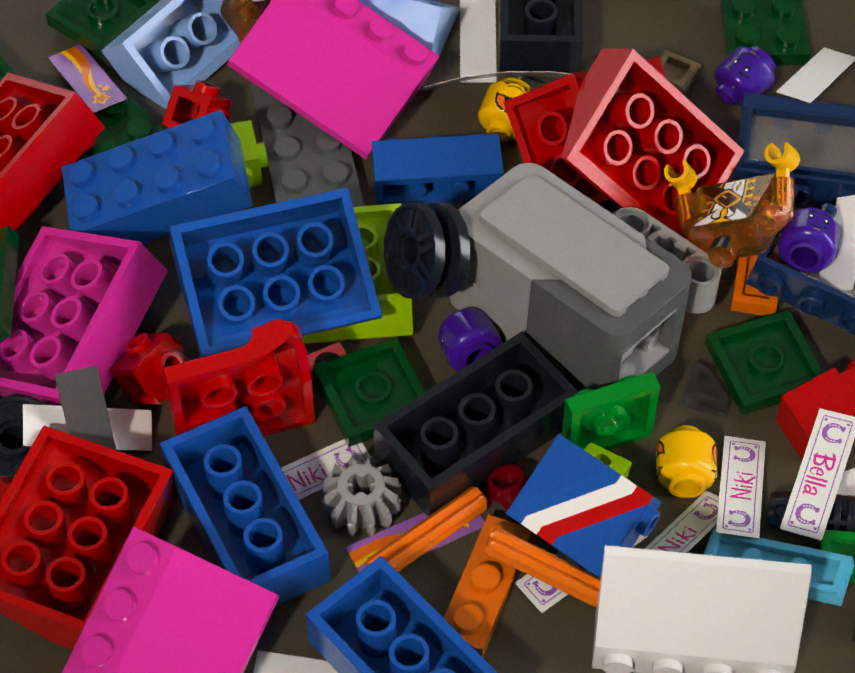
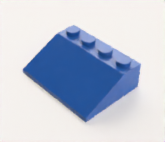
M348 188L170 226V247L201 358L246 345L251 339L252 328L262 326L276 319L297 324L301 335L306 336L382 318L381 308Z

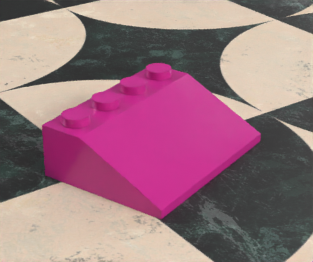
M272 0L230 57L227 66L364 159H367L372 153V141L382 140L424 86L440 56L358 0Z
M42 226L16 273L11 336L0 342V396H31L46 402L48 405L62 406L54 374L96 365L103 394H105L113 378L109 369L125 354L126 344L136 334L168 270L140 241Z
M133 526L62 673H243L280 596Z

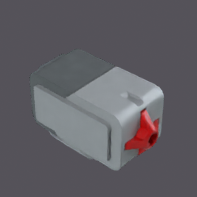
M522 163L513 167L459 209L469 234L470 264L466 279L459 291L449 297L452 305L458 310L475 308L484 311L493 321L503 343L518 333L523 332L578 392L584 389L596 390L614 384L619 379L628 375L640 376L653 371L656 377L677 357L685 311L695 314L706 313L715 305L721 277V266L712 256L643 210L625 207L615 211L613 214L538 164Z

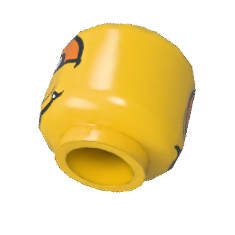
M505 78L504 80L492 83L486 91L478 110V120L487 134H499L500 142L516 140L503 102L531 91L532 88L526 82L516 78Z
M690 425L678 426L673 431L662 436L656 445V474L658 482L665 489L669 490L672 495L677 497L693 498L703 494L717 479V449L715 441L707 433Z

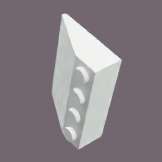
M605 546L595 614L592 668L603 669L606 673H794L811 579V565Z

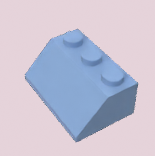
M160 0L101 51L127 85L167 109L174 85H195L196 80L205 81L230 59L249 31L242 22L229 21L223 17L221 13L223 6L232 8L226 0Z
M358 0L438 55L441 54L460 11V7L434 0Z

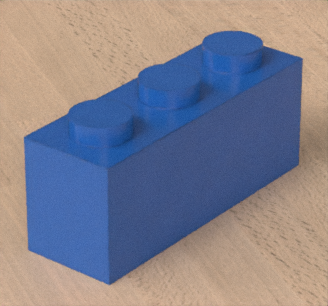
M499 134L433 136L429 138L372 141L376 205L399 203L401 205L404 203H425L427 205L428 203L469 202L504 175Z

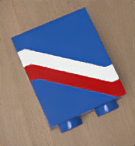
M558 434L506 514L601 578L605 546L632 548L640 535L646 537L657 524L661 515L657 509L662 502L564 436Z

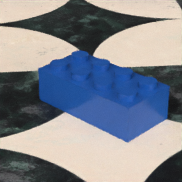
M222 110L62 166L70 231L140 241L142 244H146L170 235V226L229 214L253 206L240 138Z
M246 406L160 443L164 467L173 470L177 495L214 565L279 595L280 597L275 606L331 581L329 554Z
M382 556L374 560L305 614L308 641L338 673H497Z

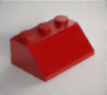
M588 71L572 73L504 101L503 103L524 163H534L544 167L598 205L611 202L561 159L579 88Z

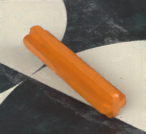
M477 487L468 488L366 560V565L368 566L378 557L382 556L399 572L486 511L488 501L485 495Z
M495 528L492 531L485 545L484 551L487 555L597 607L600 585L599 577L500 528Z

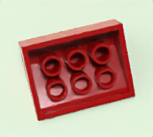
M602 49L580 85L561 159L620 209L634 207L643 210L691 242L701 225H685L678 191L665 178V166L669 164L674 169L678 178L684 172L683 160H685L696 172L697 182L691 189V199L697 220L699 216H706V213L700 214L702 209L710 208L711 204L704 206L706 201L713 200V198H708V195L700 193V188L711 185L720 186V184L726 183L744 150L634 49Z
M7 73L0 81V229L8 225L16 232L23 222L40 208L42 200L53 187L63 181L62 166L76 162L83 153L87 152L94 145L96 137L105 128L76 92L11 73Z
M43 425L0 501V613L46 640L73 650L133 526L158 538L178 499L173 470Z

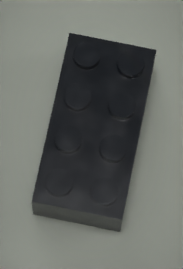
M499 0V72L553 71L569 74L581 72L583 48L582 0Z
M520 332L374 424V455L383 465L389 464V467L392 469V476L398 478L403 489L422 511L429 516L468 488H478L486 483L489 475L498 467L515 464L558 434H561L565 399L572 397L578 391L525 334Z

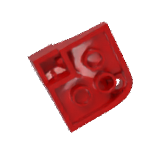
M281 319L269 321L262 326L252 328L250 341L240 348L163 368L167 387L165 395L176 436L245 406L248 408L263 437L315 423L312 381L307 350L299 327L293 322Z

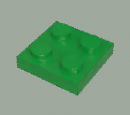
M653 371L640 376L628 375L619 379L614 384L596 390L584 389L565 399L562 436L583 450L590 442L606 450H611L651 437L653 435L660 392V384Z

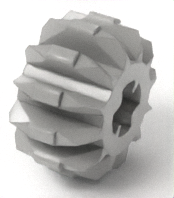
M372 455L365 464H358V461L353 456L348 461V468L335 464L332 469V477L325 478L322 485L324 494L322 499L323 511L327 515H331V523L335 529L347 525L348 533L351 537L357 533L359 528H365L366 532L372 537L375 533L376 524L389 529L392 523V515L399 514L401 509V498H399L401 484L398 478L392 477V469L389 467V464L376 468V461Z

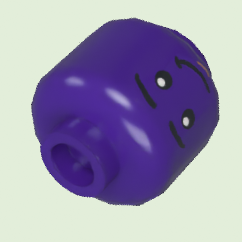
M746 46L737 47L715 69L714 78L718 85L715 88L716 94L729 106H733L735 103L742 106L744 92L765 95L775 83L774 70L776 66L774 61L763 49L757 46H752L751 48Z
M812 207L800 208L792 212L784 221L779 238L778 251L781 260L789 268L806 274L818 273L828 268L835 258L840 236L839 227L835 219L822 209Z
M475 308L461 309L452 313L443 321L438 332L440 347L449 365L457 372L503 344L493 321L484 311Z

